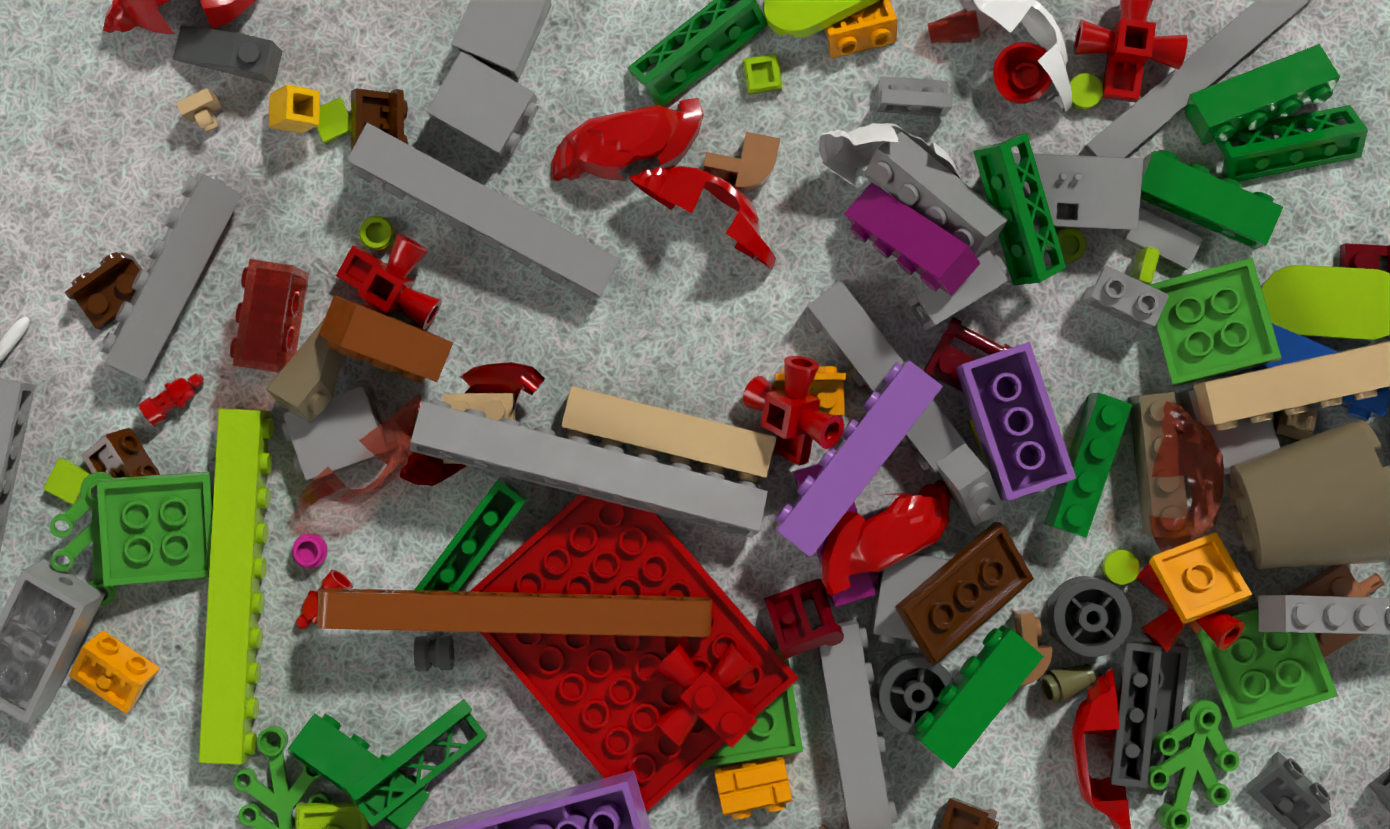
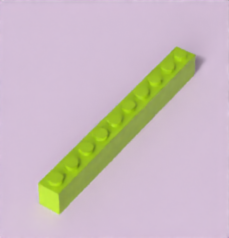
M218 408L199 763L242 765L251 758V755L255 754L257 748V734L252 733L253 719L257 718L259 712V700L254 698L255 684L259 683L261 677V665L256 663L257 649L261 648L263 641V630L258 628L259 614L263 613L265 606L264 593H260L261 579L265 578L267 571L266 558H262L263 544L267 543L269 535L268 524L264 523V510L269 508L271 500L270 489L266 488V474L271 473L273 464L272 454L268 453V439H272L274 435V420L270 418V411Z

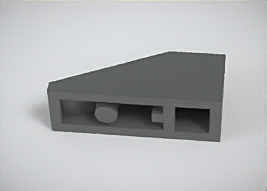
M181 26L173 60L275 84L283 51L273 41L238 32Z

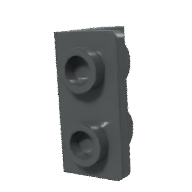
M1280 752L1272 756L1273 765L1246 785L1247 793L1286 829H1314L1331 817L1330 795L1326 789L1318 782L1312 783L1304 775L1302 768L1295 760L1291 758L1287 760Z

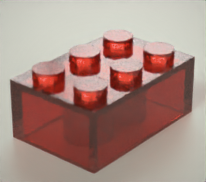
M249 259V265L243 269L241 277L242 288H245L243 302H239L236 309L235 318L236 322L239 323L237 337L233 338L230 346V357L233 358V366L280 373L295 355L298 349L309 273L293 265Z

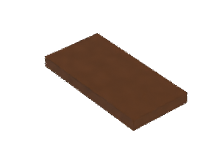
M994 522L899 602L895 608L928 663L936 665L1034 578L1003 523Z

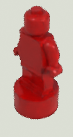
M195 373L188 378V381L185 378L175 379L171 384L166 383L164 385L167 390L153 399L148 397L138 404V407L146 419L156 427L167 419L166 415H168L170 410L177 406L180 409L185 407L187 400L195 394L193 388L198 389L204 384V378L201 374Z
M331 570L322 580V585L318 590L328 588L352 589L353 586L350 580L341 572ZM310 590L308 592V597L302 604L303 614L296 619L297 628L307 629L311 623L317 624L318 590Z

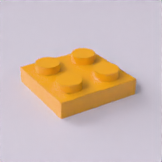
M1217 532L1154 555L1149 561L1183 624L1246 601L1252 595Z

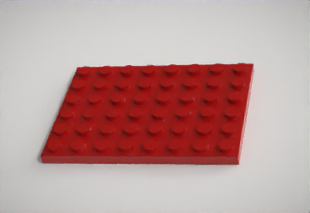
M580 494L470 590L472 592L684 596L712 599L711 636L707 637L480 632L603 778L634 770L646 812L726 743L701 717H699L681 746L672 741L656 723L658 718L683 702L680 695L684 688L655 670L679 643L699 672L706 666L713 671L729 644L735 645L755 665L756 669L728 688L732 691L731 695L754 717L799 679L796 673L656 513Z

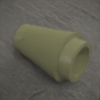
M1089 664L1048 670L1046 675L1040 678L1041 688L1046 699L1050 703L1058 702L1060 704L1087 689L1096 681L1095 673Z

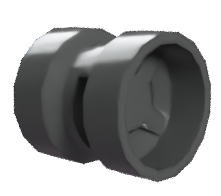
M441 635L438 639H434L433 642L428 636H416L414 641V665L416 671H428L432 664L440 670H453V636Z

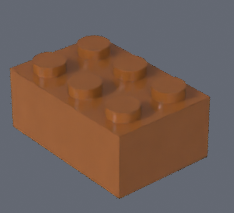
M337 295L333 296L318 334L329 340L328 347L337 350L345 356L356 360L360 358L375 367L388 372H397L402 374L403 377L423 384L425 378L438 382L453 342Z

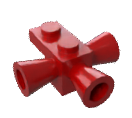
M1120 0L1121 19L1112 30L1082 19L1080 20L1074 40V55L1108 53L1102 98L1136 103L1140 97L1144 65L1149 59L1177 70L1181 68L1187 51V35L1155 36L1156 23L1146 21L1153 0Z
M397 233L388 264L358 246H352L336 274L338 278L359 290L357 295L366 300L363 306L385 315L401 309L423 330L433 321L442 303L441 299L411 289L415 281L407 275L426 255L428 249L413 239Z
M788 356L784 359L785 389L778 390L765 377L757 376L746 386L743 394V403L747 408L763 411L760 426L777 435L774 452L800 466L809 463L813 440L824 449L832 448L840 440L844 430V420L841 416L819 411L821 399L808 393L818 371L819 363L807 357Z
M1149 563L1136 577L1138 582L1165 603L1168 609L1140 628L1154 644L1162 646V651L1165 653L1169 652L1184 626L1196 635L1203 629L1220 650L1229 648L1242 634L1245 627L1244 622L1221 610L1183 624L1151 564Z
M679 643L655 670L684 688L680 695L683 702L656 720L657 725L672 741L681 746L699 717H701L733 748L757 723V719L731 695L732 691L728 687L756 669L755 665L735 645L730 643L713 671L706 666L699 672Z

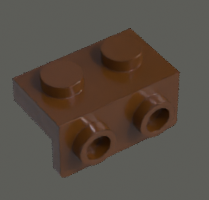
M356 88L351 91V151L366 123L408 144L407 136L404 134V120L407 117L408 106L404 100L403 90L395 89L391 92Z

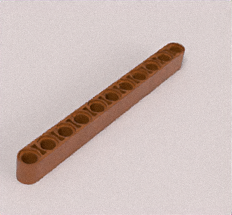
M345 588L318 590L317 627L324 629L675 637L711 636L712 599L705 597Z

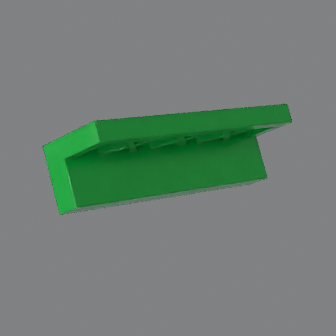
M713 0L627 67L628 70L644 86L655 105L664 107L768 25L756 0H740L729 8L725 7L733 0ZM712 21L706 28L698 29L705 22ZM684 42V45L679 49L671 51L678 43ZM651 64H657L647 74L644 75L642 73Z
M1350 105L1267 121L1259 128L1253 130L1247 128L1236 132L1232 137L1223 142H1216L1224 155L1222 177L1240 182L1362 157L1368 129ZM1345 119L1348 124L1337 125L1330 123V121ZM1308 127L1315 129V131L1304 132L1296 128ZM1272 133L1282 137L1270 139L1262 135ZM1239 140L1248 144L1232 147L1230 141Z
M1019 134L1002 143L983 146L974 150L973 153L988 202L1009 218L998 237L1013 285L1040 283L1066 268L1028 134ZM1015 146L1018 147L1021 157L1019 165L1015 163L1011 150ZM1025 182L1029 184L1031 191L1029 200L1025 197L1023 191ZM1035 215L1040 222L1039 233L1035 232L1033 225ZM1045 249L1048 250L1052 263L1047 268L1043 260Z
M465 699L346 789V794L371 827H374L488 736L471 715L472 708ZM465 720L477 736L466 744L451 742L453 728ZM448 732L447 742L437 741ZM431 745L446 747L444 762L439 766L422 765L424 750ZM450 747L459 748L458 751L449 757ZM420 754L418 764L409 763ZM401 768L417 769L416 783L409 789L393 787L395 773ZM422 770L431 771L420 780ZM391 777L389 787L379 786ZM373 790L388 792L387 806L375 816L361 800ZM393 792L403 793L397 799L391 802Z

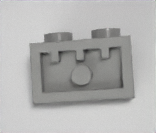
M882 76L878 81L876 112L945 117L952 108L953 93H948L947 81Z
M1106 266L1102 269L1096 284L1086 288L1081 301L1137 328L1146 330L1156 326L1169 296L1165 292Z

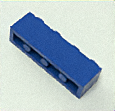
M1272 323L1282 358L1280 361L1252 367V370L1256 371L1338 353V351ZM1389 387L1377 389L1378 396L1355 400L1354 394L1343 396V403L1338 405L1348 408L1347 414L1356 419L1368 421L1369 418L1384 417L1390 404Z

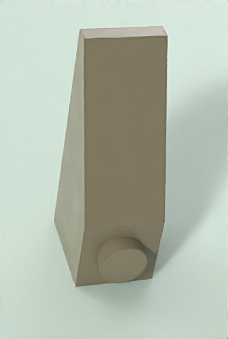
M323 321L266 389L281 407L310 424L326 409L328 402L333 397L343 359V354L327 346L328 339L318 335Z

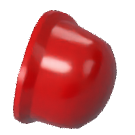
M1018 42L1009 45L1000 52L994 63L993 78L995 86L1002 97L1015 104H1027L1045 94L1053 82L1049 74L1038 62L1047 52L1045 48L1029 42Z

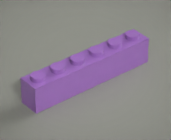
M910 360L905 361L902 365L896 362L883 378L888 382L880 394L875 390L862 405L866 412L857 422L852 419L847 424L841 436L844 440L836 450L829 448L818 462L822 469L815 478L810 475L806 477L796 491L801 495L793 506L787 503L774 519L779 523L775 530L808 556L812 557L943 387Z

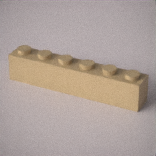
M1390 341L1194 384L1203 426L1216 425L1217 431L1238 427L1239 419L1250 417L1251 423L1274 419L1272 412L1285 409L1286 415L1298 414L1308 411L1307 404L1319 402L1320 407L1323 408L1342 404L1343 396L1354 394L1355 400L1378 396L1377 389L1389 387L1390 391Z
M574 386L570 388L561 427L569 429L567 436H577L588 440L589 434L603 437L601 443L603 445H612L622 449L624 442L636 445L635 453L656 457L657 451L671 454L669 459L671 462L689 466L692 459L704 462V470L720 474L724 473L725 468L738 471L737 478L756 483L759 476L767 477L776 441L775 436Z

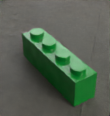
M1317 44L1190 94L1184 113L1202 145L1213 141L1223 142L1232 137L1236 132L1247 128L1249 130L1259 128L1267 120L1277 116L1287 117L1308 104L1313 103L1317 105L1325 102L1333 95L1340 75L1321 45Z
M1154 150L1145 156L1143 160L1141 200L1252 249H1258L1268 244L1283 209V206L1273 202L1274 198L1262 192L1251 193L1241 188L1242 184L1230 178L1219 179L1209 174L1210 170L1198 164L1187 165L1178 161L1176 154L1166 150Z
M1099 392L1088 395L1068 453L1076 479L1057 485L1044 525L1087 538L1132 407L1131 403Z
M499 477L414 590L458 591L526 502L527 497Z
M1001 625L999 629L994 628L987 634L982 643L984 645L983 649L976 657L973 655L966 660L960 669L962 675L954 685L950 683L941 691L938 696L939 703L931 713L929 711L924 713L915 725L917 730L913 736L952 769L957 766L1044 657L1015 631Z
M314 713L288 747V753L344 793H346V789L388 758L384 754L378 758L369 752L370 745L356 734L349 738L339 730L342 725L331 716L324 714L321 718ZM397 771L393 787L409 789L416 783V776L410 774L406 778ZM391 777L379 786L389 787ZM426 785L383 820L396 829H407L430 796L425 791L428 786ZM373 790L361 800L371 812L377 814L387 806L388 792ZM393 792L391 802H393L403 793Z

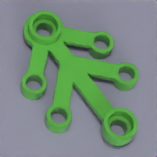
M95 472L88 475L81 484V497L63 514L56 515L50 524V531L54 536L59 538L67 537L73 530L74 522L92 507V522L67 546L53 553L51 566L59 572L68 571L73 566L75 557L93 541V579L90 580L89 585L96 589L104 588L108 592L100 606L111 603L117 592V585L104 586L98 498L92 491V488L97 485V479L114 478L105 472ZM60 520L68 523L69 528L65 531H60L55 527V523ZM65 555L69 558L70 562L66 565H60L56 561V557Z
M1201 699L1191 703L1186 710V720L1167 732L1158 733L1154 738L1153 745L1156 751L1166 756H1173L1158 766L1149 767L1147 785L1156 790H1162L1168 785L1169 777L1181 769L1173 802L1164 803L1158 810V822L1165 829H1187L1189 827L1190 815L1187 811V806L1196 773H1198L1205 787V797L1208 801L1221 806L1226 804L1230 798L1228 787L1218 782L1203 752L1207 739L1215 753L1214 763L1217 767L1231 772L1239 765L1238 754L1228 749L1218 729L1221 722V712L1219 707L1212 701ZM1206 713H1208L1207 719L1203 723V717ZM1191 735L1188 746L1176 753L1179 741ZM1169 739L1168 747L1163 749V742ZM1229 755V761L1224 765V758ZM1159 773L1160 778L1154 783L1153 778L1155 774ZM1220 788V794L1215 798L1214 794ZM1180 815L1177 823H1174L1175 818Z
M269 726L261 731L257 737L259 751L269 757L274 792L258 781L255 771L250 768L241 769L233 778L234 786L238 790L247 791L277 813L279 826L262 816V809L257 803H247L246 806L240 809L238 817L242 824L252 826L255 829H295L292 810L313 781L321 777L319 774H312L309 771V767L304 764L303 772L289 790L283 752L288 744V734L280 726ZM275 733L279 736V745H272L270 743V734ZM241 774H247L250 777L251 782L249 785L241 783ZM321 791L316 792L315 795L313 794L308 800V803H314V799L320 797L324 802H331L330 796ZM250 808L255 811L256 818L254 820H249L245 816L246 809Z

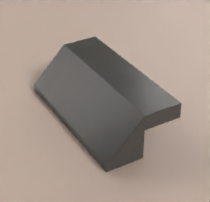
M1125 642L1118 700L1120 729H1115L1110 774L1111 785L1147 789L1149 767L1158 766L1173 756H1166L1156 751L1153 741L1158 733L1167 732L1181 723L1189 647L1172 645L1169 652L1165 653L1162 651V646L1153 642ZM1169 739L1163 742V749L1168 747ZM1159 773L1155 774L1153 778L1154 783L1159 780ZM1175 773L1169 777L1167 786L1174 787Z

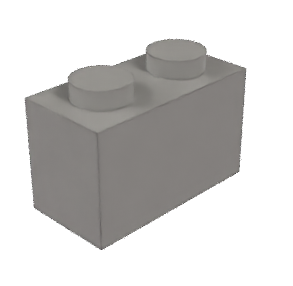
M966 443L936 462L952 500L974 527L983 521L993 518L1003 508L989 470Z

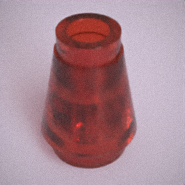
M965 8L928 23L931 44L972 43V39L980 38L976 10L967 11Z

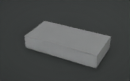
M1140 208L1138 230H1128L1123 241L1140 249L1147 246L1159 249L1160 259L1185 271L1189 269L1204 238Z

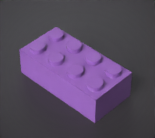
M1030 342L955 367L989 471L1001 500L1010 501L1076 479Z

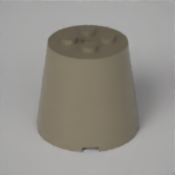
M1361 419L1350 421L1231 465L1229 474L1230 486L1227 487L1230 503L1234 507L1237 517L1234 520V527L1238 539L1243 540L1249 558L1257 570L1390 562V465L1381 466L1376 450H1381L1382 445L1367 422Z

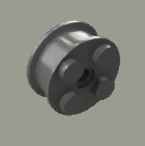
M1079 576L1063 582L1053 592L1047 606V622L1054 638L1067 649L1083 656L1100 657L1115 651L1124 643L1131 629L1132 611L1124 593L1112 583L1090 576ZM1092 611L1093 616L1090 621H1087V614Z
M907 653L897 656L884 666L876 682L875 694L879 709L888 722L899 731L913 735L917 730L915 725L920 717L927 711L931 713L939 703L938 696L948 684L954 685L955 682L948 670L939 662L934 665L928 663L923 654ZM915 690H921V695L916 699H912V693Z

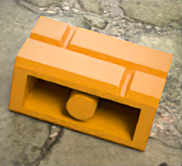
M783 755L714 769L723 816L731 815L732 819H743L752 815L751 810L765 807L766 812H776L785 809L786 803L793 802Z

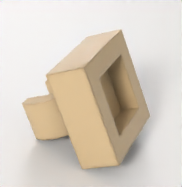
M205 88L176 102L180 114L191 122L197 121L201 129L204 128L206 132L220 127L213 112L222 109L223 106L218 96L210 89Z
M1308 407V411L1292 415H1286L1285 409L1278 411L1274 423L1276 435L1295 441L1312 436L1319 409Z

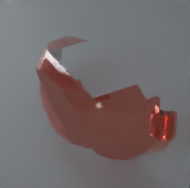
M419 393L392 417L359 440L370 452L387 464L378 479L363 489H350L327 467L306 487L296 503L303 509H308L327 501L338 502L343 505H361L400 475L401 468L407 465L408 457L413 453L409 449L422 402L421 394Z
M1167 400L1164 405V418L1162 420L1164 438L1155 459L1152 477L1187 475L1192 492V502L1189 512L1183 518L1173 519L1149 515L1151 533L1161 552L1191 542L1209 533L1215 527L1223 496L1224 482L1223 455L1210 431L1201 422L1194 420L1181 405Z

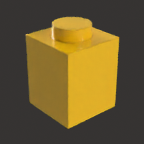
M286 84L270 93L268 128L302 134L319 126L320 91Z

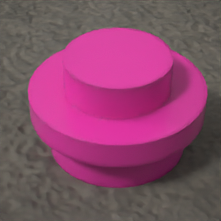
M316 534L300 536L292 547V556L295 562L307 569L320 566L328 555V547L325 540Z

